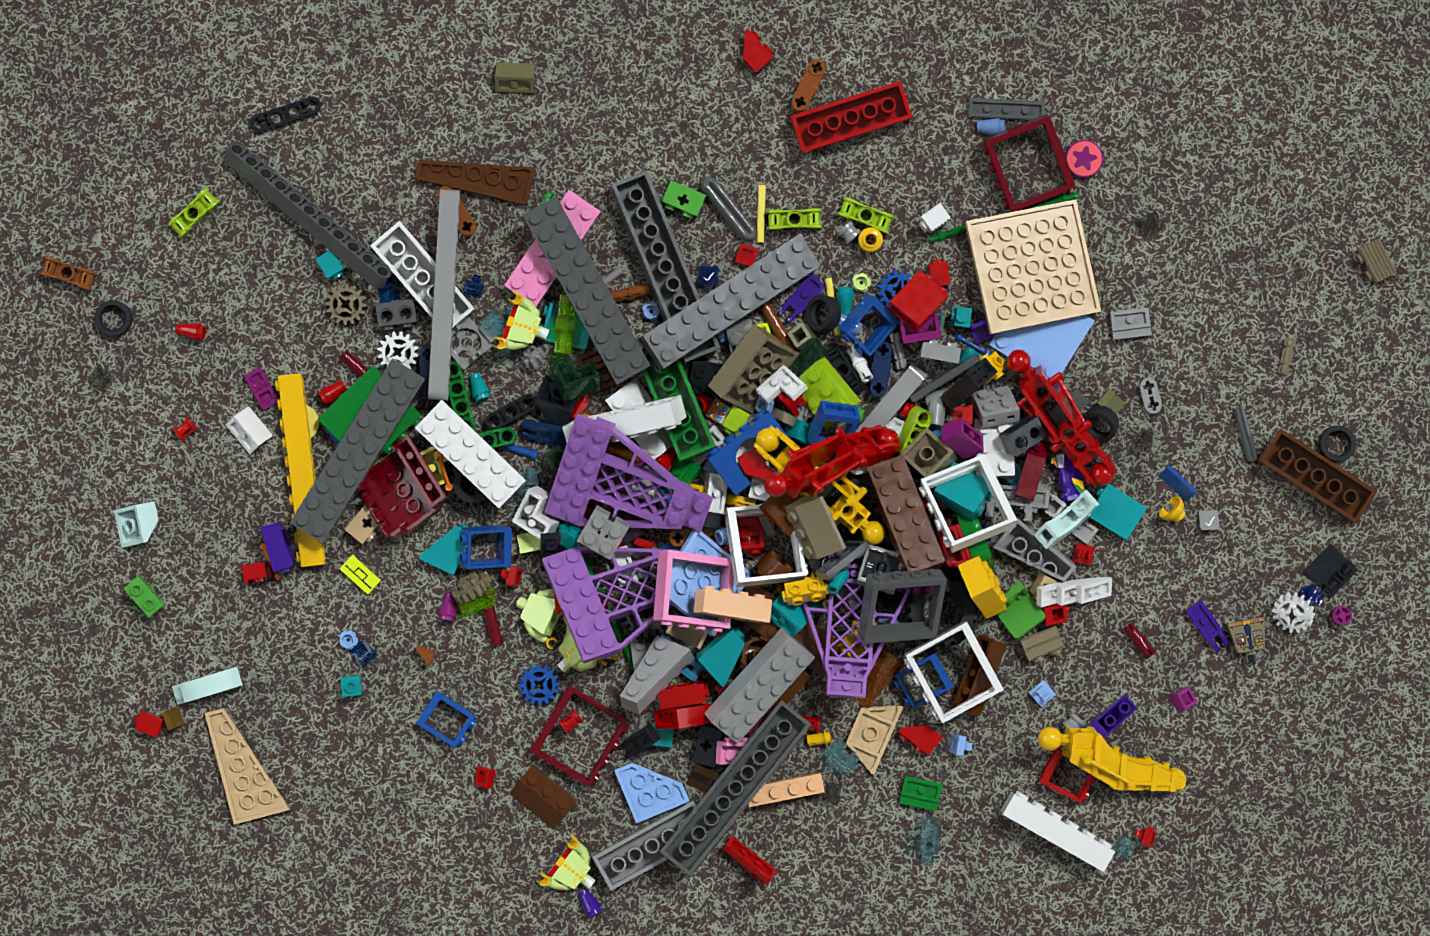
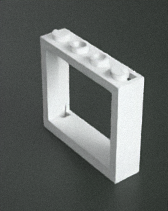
M985 454L921 479L919 492L922 498H926L928 511L930 514H934L936 518L934 521L938 531H942L944 535L942 537L946 548H950L952 553L1016 527L1017 519ZM979 469L1004 521L955 541L930 488Z
M762 504L727 508L724 512L735 588L804 580L808 574V563L804 560L803 547L795 536L794 531L791 534L796 573L745 577L736 518L764 515L759 508Z
M966 621L905 653L906 659H904L907 668L909 670L913 669L916 674L913 676V679L917 686L922 685L925 691L922 693L927 704L931 702L934 707L931 712L936 721L940 719L944 723L1004 690ZM962 630L992 687L943 713L913 657Z

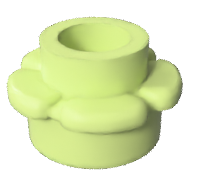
M864 273L855 275L852 279V286L856 291L865 292L871 285V280Z

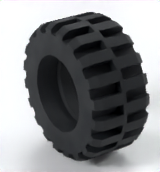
M944 574L947 579L945 593L952 595L958 601L960 615L956 623L951 627L945 629L938 628L937 636L963 621H966L971 630L974 631L976 622L979 619V608L972 600L963 580ZM921 586L918 594L913 593L911 589L906 600L905 613L907 623L927 621L924 615V606L926 601L932 596V592L930 595H925L923 586ZM961 630L933 647L946 648L958 645L966 637ZM920 639V640L925 643V642H927V641L930 640V639Z

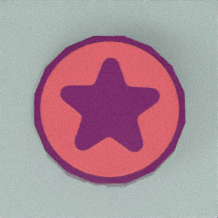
M1090 140L1074 142L1065 153L1070 172L1079 178H1088L1095 175L1103 164L1102 150L1096 143Z

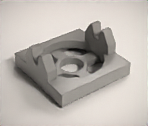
M469 316L453 328L452 340L454 335L459 338V346L456 349L451 348V356L463 370L468 368L493 346ZM470 329L475 331V333L471 336H464L460 330ZM479 337L481 341L480 349L476 351V349L473 347L474 340H476ZM462 339H471L472 346L469 349H464L461 346ZM464 350L469 351L473 356L464 358L458 354Z

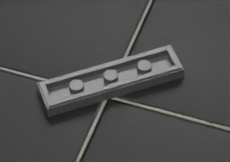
M968 99L969 118L1032 120L1045 115V101Z
M974 353L910 395L913 402L918 401L977 364L979 357Z

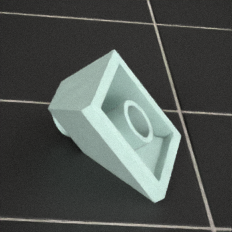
M155 502L114 510L122 548L148 541L158 522Z

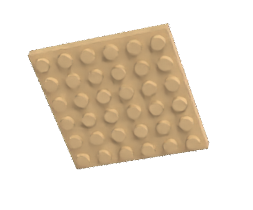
M1076 200L965 222L990 335L1101 312Z

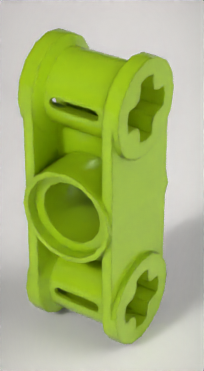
M208 187L202 190L185 209L167 224L168 227H172L177 232L180 239L184 238L197 223L221 203L219 199L216 200L209 192L210 189ZM196 208L198 210V216L192 219L190 217V211L191 209Z
M843 197L844 202L840 212H837L838 216L873 227L881 233L889 234L888 229L891 221L895 219L894 215L863 205L851 198ZM865 210L869 211L871 213V219L867 221L863 220L861 218V212Z
M822 209L767 210L766 214H768L769 224L767 230L822 228L820 224V212H822ZM792 214L797 215L799 223L792 224L789 221V216Z

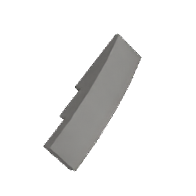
M1040 484L1038 485V489H1045ZM1050 493L1049 510H1040L1054 519L1069 506ZM1087 521L1083 522L1071 533L1088 545L1099 529Z

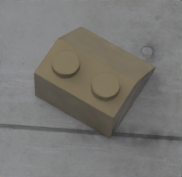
M927 427L900 454L904 456L906 463L922 479L948 469L957 460L954 451Z

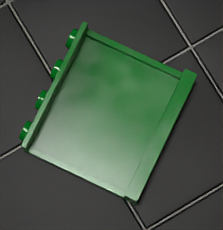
M374 365L318 418L339 441L342 440L382 376ZM412 405L382 451L385 455L393 448L392 443L396 439L399 441L408 434L405 430L410 426L414 428L421 421L419 417L422 414Z

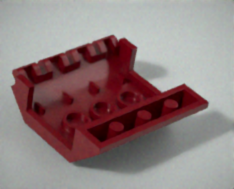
M408 434L393 445L395 448L394 452L371 469L357 491L358 494L364 492L360 497L367 509L374 507L370 510V514L377 525L384 523L379 528L386 539L392 537L394 540L411 533L438 513L447 499L445 492Z

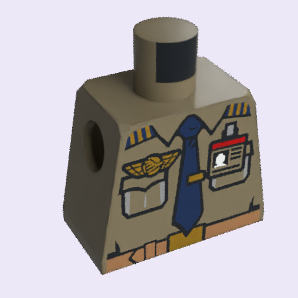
M1264 617L1226 623L1235 652H1245L1246 663L1257 662L1256 650L1265 649Z

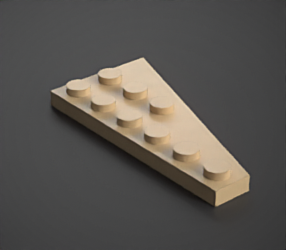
M225 708L206 712L205 717L234 825L290 810Z

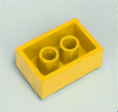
M977 556L958 565L972 600L986 619L1007 610L1005 604L1007 598L999 587L1001 585L1000 581L986 560L982 561Z

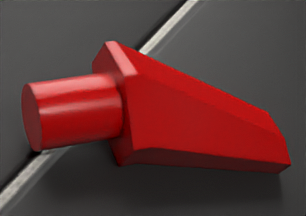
M582 392L581 399L577 401L571 418H575L577 413L582 415L590 406L588 403V393Z

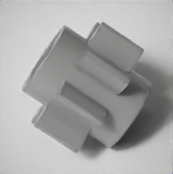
M529 346L524 350V356L521 359L528 369L531 367L538 369L544 365V358L547 356L540 346L537 348Z
M799 404L797 406L799 415L796 418L807 422L808 418L812 419L813 413L808 406L804 407Z

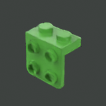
M1021 582L1012 585L1008 592L1005 593L1007 610L996 614L1015 639H1020L1045 620V613L1036 605V602Z

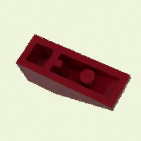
M1041 441L1039 445L1026 450L1015 497L1031 502L1034 501L1050 443Z

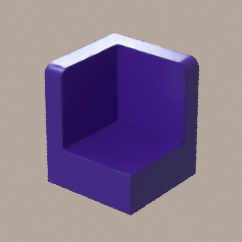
M986 319L971 325L969 328L976 344L995 336L994 334H989Z

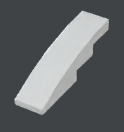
M1085 578L1037 587L1036 605L1045 607L1057 603L1063 606L1073 602L1084 604L1111 596L1112 578Z

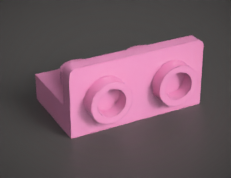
M725 737L724 741H717L716 764H730L751 737H743L738 744L730 737Z

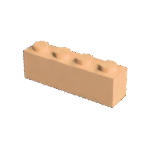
M704 586L703 589H698L695 592L693 613L759 624L770 623L772 600L765 599V595L754 594L752 597L748 596V592L738 591L737 594H734L730 589L716 591L713 586Z
M821 772L767 782L751 801L749 807L824 793Z

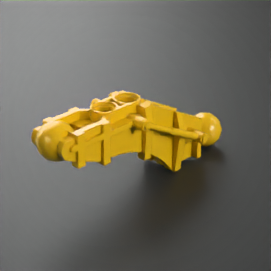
M772 425L760 430L756 436V442L753 444L757 448L756 451L781 473L790 461L787 451L789 449L794 451L801 449L779 428H774ZM781 439L787 445L779 453V455L776 458H774L768 452H772L775 449H777ZM822 462L813 468V471L827 463ZM846 477L841 479L845 483L839 484L835 480L832 481L831 484L843 493L832 507L827 505L836 527L841 522L853 534L859 528L862 530V539L864 541H867L870 545L880 544L885 538V528L877 521L869 522L867 518L871 513L859 502L868 492L865 487L859 488ZM807 492L799 493L802 497H810ZM850 506L849 511L842 513L844 507Z
M1066 726L1065 734L1060 733L1054 727H1046L1039 732L1038 743L1042 749L1054 751L1063 745L1062 754L1069 758L1071 763L1107 783L1112 789L1135 791L1148 789L1150 791L1177 792L1184 789L1186 785V776L1182 770L1170 768L1168 762H1162V764L1156 762L1150 756L1136 758L1127 756L1126 753H1120V748L1118 746H1112L1111 748L1094 727L1070 728Z

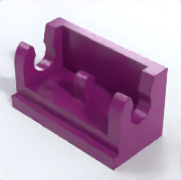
M938 314L933 315L917 333L900 320L903 344L941 338Z

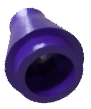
M588 889L578 893L584 914L589 919L602 912L600 903Z

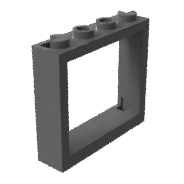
M940 569L867 574L857 632L863 643L936 638L947 582ZM933 586L927 621L872 625L878 589Z

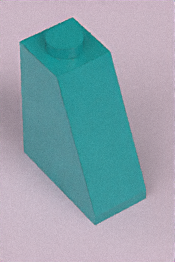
M462 524L460 527L456 525L423 552L419 559L451 575H455L460 565L459 553L461 552V544L459 542V535L462 533L463 527L469 526Z
M730 625V629H725L696 654L698 661L722 687L726 685L745 645L744 633L738 627L735 629L732 625Z

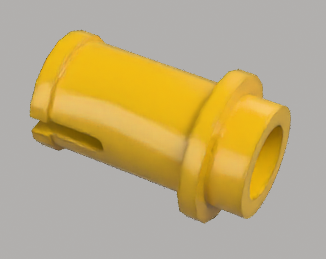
M824 730L823 733L807 734L808 747L826 744L827 746L828 743H831L830 732Z

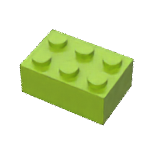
M825 357L816 361L799 377L808 387L803 392L802 397L814 415L821 400L855 406L861 402ZM826 420L824 427L827 430L838 422Z

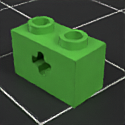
M671 180L662 203L665 204V208L671 211H675V209L683 211V216L692 219L693 216L698 217L706 195ZM683 196H686L688 204L684 203L683 206L680 205V201L678 200V198H683Z
M137 576L124 588L149 618L153 617L166 605L142 576Z

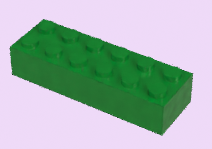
M643 352L651 365L643 373L654 400L681 395L687 417L681 421V424L676 425L675 428L667 430L679 461L682 464L708 453L716 445L680 358L659 371L648 352Z

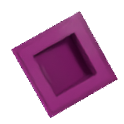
M1189 686L1169 696L1177 713L1185 711L1198 703Z

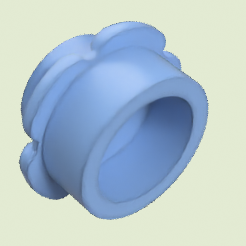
M655 302L646 303L642 307V315L647 320L654 321L661 313Z
M724 527L715 531V539L719 545L729 544L727 529Z
M344 631L340 634L339 644L341 647L350 650L353 646L357 645L358 638L353 631Z

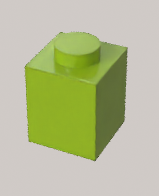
M733 405L722 424L725 427L723 431L734 435L739 431L738 428L747 421L750 414Z

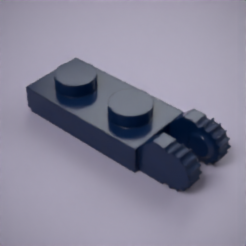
M529 419L522 422V427L525 428L521 430L523 438L566 447L567 442L563 426L537 423L535 420Z

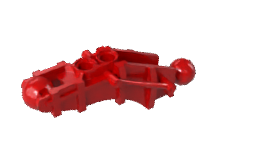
M1019 349L1012 351L1008 355L1007 366L1012 372L1020 373L1024 376L1019 380L1021 391L1025 395L1016 402L1019 409L1023 408L1028 415L1041 418L1050 432L1048 433L1044 429L1047 438L1053 444L1050 446L1051 450L1056 452L1061 448L1088 483L1092 484L1095 488L1110 484L1114 475L1118 473L1115 468L1116 466L1110 455H1106L1102 450L1099 440L1096 437L1093 438L1087 430L1092 426V422L1090 420L1085 421L1062 381L1063 374L1057 372L1048 378L1041 365L1034 370L1030 367L1031 358L1027 352ZM1041 387L1046 388V391L1041 393L1037 390ZM1064 394L1066 395L1067 399L1069 400L1074 409L1071 408V406L1065 399ZM1052 397L1055 398L1069 418V420L1061 422L1059 427L1052 421L1042 405ZM1067 429L1072 430L1070 434L1063 433ZM1076 444H1084L1082 448H1075ZM1099 456L1103 462L1096 463L1090 471L1086 464Z
M881 425L871 428L863 427L860 432L846 434L842 428H838L835 431L836 434L797 451L789 449L787 455L790 457V461L782 473L774 472L765 478L763 485L765 492L772 497H780L787 491L793 499L799 493L807 492L810 497H813L817 493L823 492L824 486L837 478L839 480L844 479L847 473L864 466L869 467L881 460H889L901 448L898 434L893 429H889L886 426L882 427ZM835 455L838 456V458L813 471V468L818 464L829 461Z

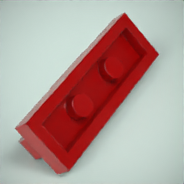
M732 835L722 848V856L725 853L731 855L732 857L729 861L733 862L736 859L742 867L754 873L752 875L753 880L757 876L761 878V886L765 882L769 884L777 872L775 868Z

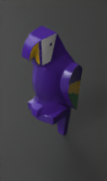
M1065 454L1055 455L1051 458L1050 465L1053 464L1059 470V482L1063 489L1060 499H1063L1064 503L1075 501L1085 491L1082 473L1076 469Z

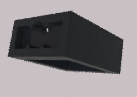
M984 358L940 398L953 411L955 407H959L998 371Z

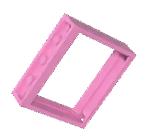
M673 550L659 551L653 621H660L661 625L672 626V623H676L679 628H689V625L694 626L695 630H706L707 627L711 628V632H722L723 629H730L731 619L718 617V621L668 615L673 561L722 567L720 589H730L733 593L734 575L731 559Z

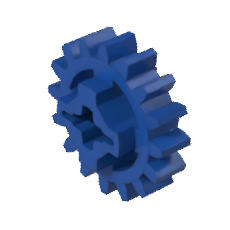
M894 270L893 275L889 272L886 273L887 279H880L883 285L879 284L877 286L881 289L877 295H882L883 298H881L880 302L885 301L886 308L890 300L887 298L885 291L889 292L893 298L896 294L893 288H896L900 282V289L905 286L903 284L904 280L907 283L910 281V273L905 276L904 270L900 274H897V271ZM897 278L895 284H887L891 279Z
M537 664L536 669L531 665V671L524 670L523 672L526 676H520L519 678L523 683L518 686L524 689L520 694L527 695L524 700L532 699V705L535 701H538L539 706L542 705V701L548 704V698L554 700L555 696L553 693H559L556 686H559L560 682L555 680L559 676H553L554 669L548 671V665L541 668V665ZM544 672L545 674L543 676L536 677L533 673ZM546 678L543 683L544 688H538L533 691L536 686L535 681L539 682ZM550 678L552 680L551 690L548 688L547 681ZM528 679L531 682V689L529 691L527 689ZM536 693H543L546 696L535 697L534 695Z

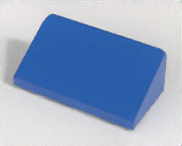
M1166 466L1158 475L1185 501L1197 493V490L1171 466Z

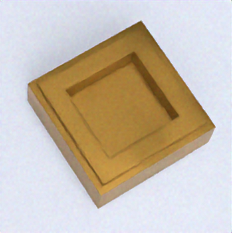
M177 706L162 712L168 730L184 724Z

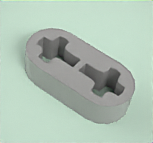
M1145 378L1139 384L1143 406L1148 413L1155 414L1162 407L1158 386L1154 379ZM1146 381L1149 384H1153V387L1150 389L1152 395L1148 394L1147 389H1143ZM1149 397H1152L1153 401L1158 403L1154 411L1152 408H1148V404H1150Z

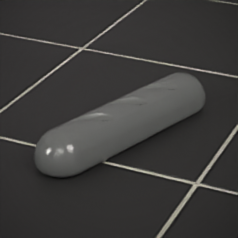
M705 177L701 182V189L743 241L749 242L754 240L757 234L755 227L718 181L713 177Z

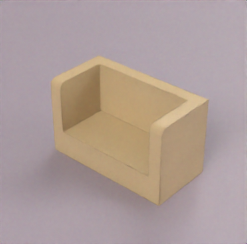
M674 613L675 616H683L679 613ZM676 623L668 626L665 632L699 650L707 636L704 630H695L694 626L689 625V628H679Z

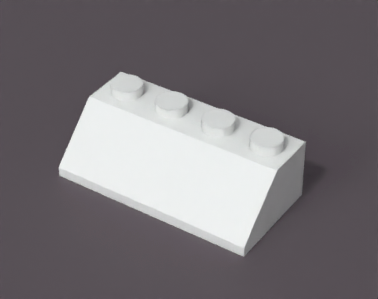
M635 378L605 401L612 410H618L652 402L653 399L638 379ZM664 428L658 429V432L647 434L644 432L640 436L634 437L642 450L654 460L673 446L668 431Z

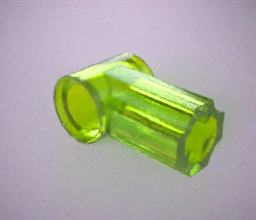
M492 586L486 587L487 590L482 596H478L467 603L465 601L462 604L458 602L457 604L462 615L467 617L483 608L493 607L496 601L495 589ZM484 595L491 596L489 599L483 598Z

